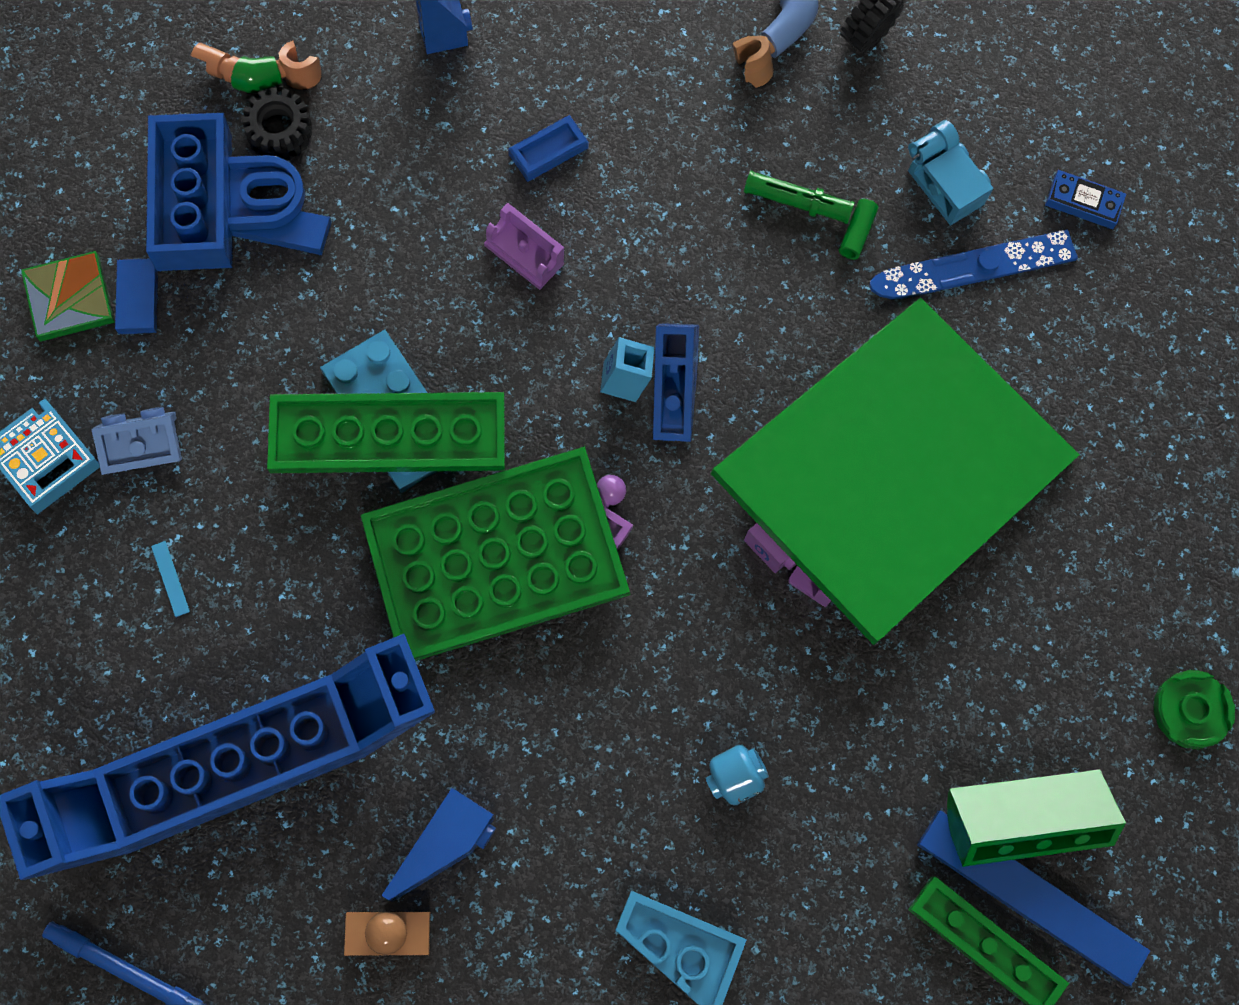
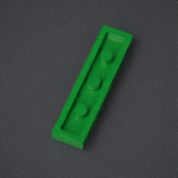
M935 876L930 878L908 909L1026 1005H1055L1069 985V982Z

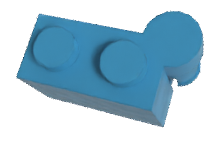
M943 120L930 129V133L909 144L908 149L911 157L913 158L917 154H920V156L912 161L908 172L951 226L985 205L994 188L988 175L977 168L970 159L965 146L959 143V135L954 125L947 120Z

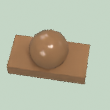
M346 912L344 956L430 955L431 912Z

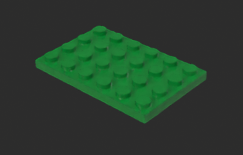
M585 446L361 514L393 637L405 634L415 661L631 595Z

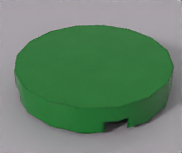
M1187 670L1172 675L1160 685L1154 697V715L1158 727L1169 740L1184 748L1202 749L1218 744L1224 739L1228 731L1231 730L1235 722V704L1230 691L1224 684H1220L1215 680L1213 675L1204 671Z

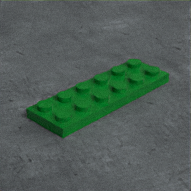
M504 392L270 394L267 469L269 473L505 471Z

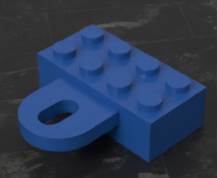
M224 113L148 116L146 252L156 271L232 268V231L278 228L292 221L301 211L305 200V189L297 169L285 159L276 156L232 157V134ZM282 185L288 188L287 193L281 198L254 199L249 196L251 190L257 186Z

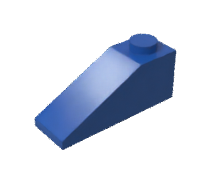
M416 0L419 27L427 54L468 46L467 31L473 30L468 8L462 9L459 0Z
M660 324L656 326L653 440L691 442L698 368L699 325Z
M451 788L382 896L393 902L471 855L477 846L484 849L496 830V827L491 825L495 819L494 815Z

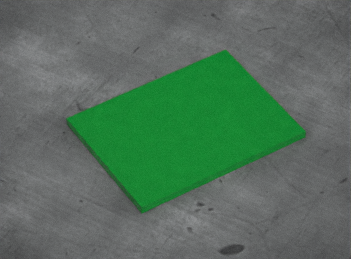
M920 297L714 467L710 474L855 627L875 645L1080 454Z

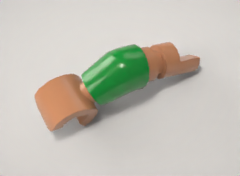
M294 41L286 43L281 48L279 60H275L274 56L249 58L246 56L240 58L236 56L231 57L228 53L203 43L196 44L191 53L192 57L206 62V72L220 79L224 78L225 81L231 83L234 89L247 93H258L282 84L281 78H284L287 85L299 90L309 89L315 86L321 79L319 58L309 56L306 60L298 62Z

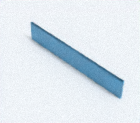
M166 541L152 545L151 547L175 617L189 613L190 610Z

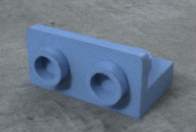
M156 407L140 411L141 417L126 420L125 413L102 417V424L92 428L101 474L181 461L182 456L174 423L177 419L176 413H165L164 407Z

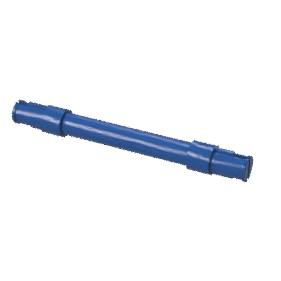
M52 921L43 931L42 937L44 939L52 941L54 945L62 948L65 952L76 958L81 957L161 1000L165 1005H206L202 1003V1000L192 996L189 992L163 982L91 943L89 938L63 925H58Z

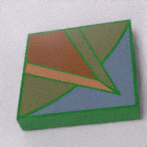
M96 251L21 270L35 334L40 342L115 323L100 258Z

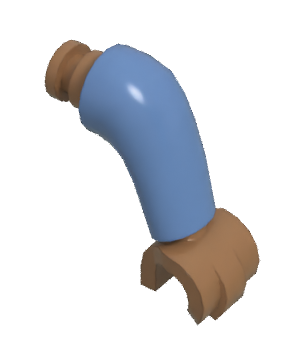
M780 0L782 11L760 36H747L733 43L735 59L738 64L746 61L744 72L746 82H750L757 88L770 81L774 70L772 57L776 58L810 27L818 13V0Z

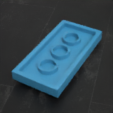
M386 330L379 332L320 367L322 374L336 394L427 393ZM437 471L387 473L399 492L403 493Z

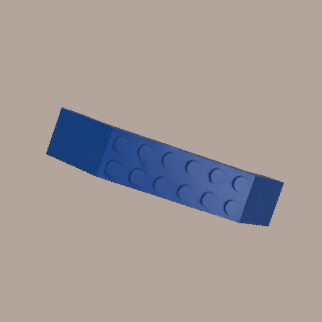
M405 634L365 649L366 652L331 675L96 769L44 781L36 780L1 794L0 818L20 880H27L132 853L362 759L435 713V710Z

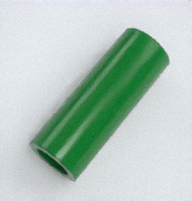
M860 199L857 203L839 248V253L845 258L856 260L860 257L879 209L878 205L872 200Z

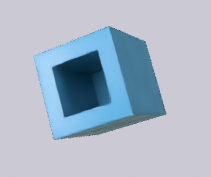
M619 337L603 363L600 392L636 402L652 378L655 347Z

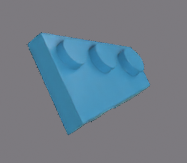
M630 891L615 929L621 937L698 1005H723L747 939L634 891Z

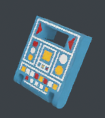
M46 398L39 402L44 411L43 413L38 415L31 408L0 431V470L37 515L100 468L99 462ZM69 458L74 464L72 468L44 489L37 483L38 480Z

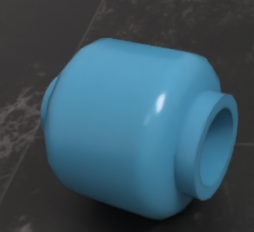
M736 745L711 759L709 764L711 775L706 777V782L716 799L723 796L729 804L735 806L761 793L765 788L764 779L768 778L769 775L755 748L748 750L743 745Z

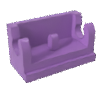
M507 203L500 211L501 218L497 225L494 226L491 222L488 224L486 229L487 240L484 242V246L540 290L564 265V247Z

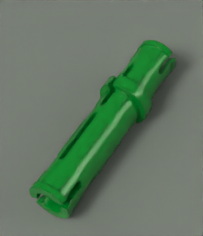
M750 170L744 188V193L753 194L777 203L808 211V216L816 217L818 214L844 222V224H848L855 203L854 201L825 194L824 189L818 187L815 191L756 173L753 170Z

